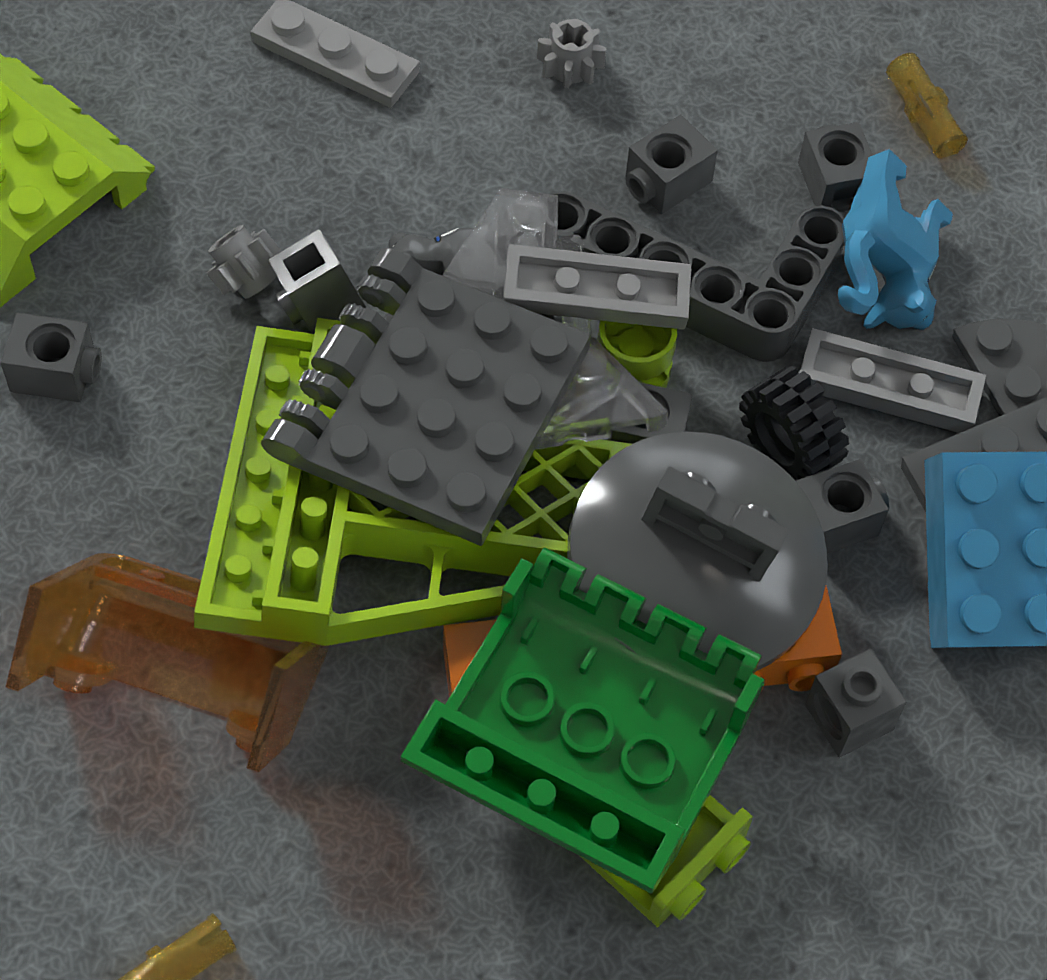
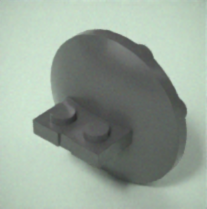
M672 432L652 436L627 446L606 461L592 476L576 505L569 528L567 558L587 568L579 590L587 593L596 575L600 574L647 598L637 620L647 624L657 604H660L707 628L698 648L707 654L718 634L761 654L762 658L755 672L783 656L797 642L813 620L823 598L828 569L827 548L819 518L808 497L796 481L768 456L753 447L724 436L704 432ZM615 638V639H616L617 641H619L622 645H624L627 649H629L630 651L634 652L628 645H626L625 643H623V642H621L620 640H618L617 638Z

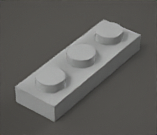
M276 0L250 31L253 43L389 108L394 106L420 72V61L291 0Z
M509 244L503 300L538 314L685 330L689 318L691 264Z
M812 328L800 373L804 371L811 376L812 386L818 382L825 389L822 396L957 433L974 427L986 375L814 328Z

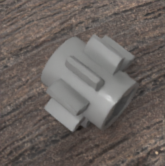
M567 19L558 24L551 23L549 38L538 39L537 59L543 62V77L550 78L554 76L557 80L563 82L564 88H569L571 84L581 81L592 84L594 68L601 69L605 66L606 47L599 45L600 30L598 28L592 29L587 23L579 19Z
M240 225L222 236L208 250L215 261L212 263L213 267L206 274L223 295L230 290L233 293L238 290L244 299H247L263 290L277 277L268 259L280 253L281 250L265 229H262L257 234L255 231L250 234L244 225Z

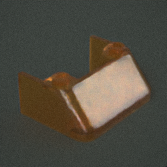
M97 553L30 585L6 688L18 692L43 676L53 678V684L64 691L85 694L90 693L93 687L105 685L113 679L227 717L226 731L236 738L235 744L240 749L250 752L246 768L260 772L289 745L325 661L329 646H322L307 641L300 643L194 628V611L201 580L128 556Z

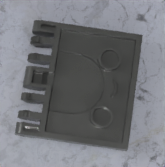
M382 248L368 268V274L365 277L363 276L356 291L359 292L358 295L367 304L394 315L391 321L388 323L377 311L367 307L363 308L355 303L353 305L350 303L345 305L339 315L338 320L341 321L340 324L332 326L311 360L314 369L305 370L298 381L300 390L304 392L303 394H306L316 402L319 401L323 405L336 410L331 420L318 408L309 404H303L302 401L289 399L280 410L279 416H281V419L273 421L263 437L261 445L269 455L279 461L482 546L590 349L591 335L424 269L407 254L391 248Z

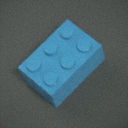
M942 452L924 460L931 648L1047 647V452Z

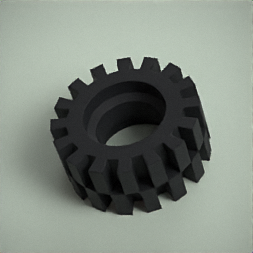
M790 366L787 369L786 367L782 368L743 393L741 396L743 401L739 403V410L745 414L740 417L743 426L751 430V433L747 435L750 443H757L761 453L780 465L796 481L829 470L843 461L849 452L845 448L849 445V437L841 432L842 429L846 428L843 418L835 417L833 413L837 409L832 399L826 401L822 396L825 389L818 382L812 386L809 374L804 371L798 373L796 367Z

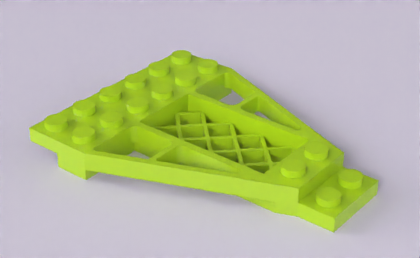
M317 318L314 334L256 326L195 606L194 628L329 646L500 615L502 589L505 585L442 596L439 594L442 572L446 569L454 568L511 576L521 558L533 563L534 566L537 557L544 547L567 558L568 534L555 522L570 513L574 514L576 505L588 482L575 489L562 476L590 480L606 461L632 444L597 439L552 418L523 470L528 472L519 477L504 505L505 507L510 504L525 520L507 529L496 519L483 545L479 546L421 520H408L406 518L409 515L390 507L379 512L366 497L279 461L269 455L263 449L261 441L273 421L281 419V416H279L280 410L289 399L302 401L303 404H309L318 408L330 420L334 415L335 409L327 407L319 401L316 402L306 394H303L304 392L300 390L298 381L305 370L314 369L311 360L332 326L340 324L341 321ZM540 485H544L558 499L543 509L527 495L528 492ZM536 533H539L543 538L531 536L535 535ZM347 555H360L423 564L431 572L428 599L343 614L335 613L332 610L340 561Z

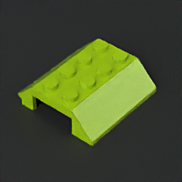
M1 54L0 307L36 279L30 254L109 191L112 192L114 204L120 209L125 208L147 190V180L150 174L155 171V166L128 145H118L120 139L90 115L80 114L81 108L52 85L42 84L43 78L19 59L4 57Z

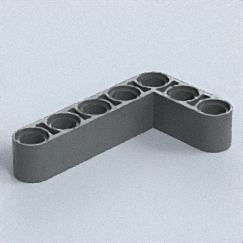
M565 191L547 194L538 202L535 210L534 247L691 264L689 318L686 327L752 359L769 362L782 358L789 351L838 268L844 247L842 230L844 217L834 208L827 206H812L805 209L794 222L760 280L578 195ZM761 325H767L773 327V329H769Z

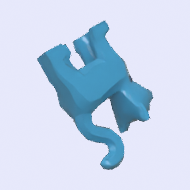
M890 149L868 157L861 186L857 189L851 209L843 220L844 262L854 288L849 286L839 288L838 299L839 304L845 311L859 315L867 313L863 324L866 329L874 328L886 321L898 329L913 327L924 330L934 319L936 299L933 297L928 283L939 257V229L951 223L953 213L939 199L931 201L921 217H914L902 208L896 181L906 178L907 165ZM874 269L882 275L885 281V285L879 293L878 280Z

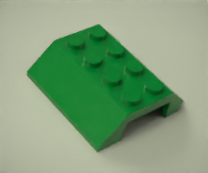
M544 547L537 557L534 566L533 563L523 558L519 561L502 589L500 615L446 704L435 699L400 756L401 762L652 894L681 850L736 746L765 684L763 678L754 674L762 655L720 634L716 637L707 654L698 649L707 628L660 604H657L648 623L645 624L637 619L645 604L646 597L600 574L596 575L588 592L585 593L579 590L587 568ZM615 638H617L618 640H620V641L623 642L624 644L628 645L634 652H632V651H630L629 649H627L624 645H622V644H621L619 641H617Z

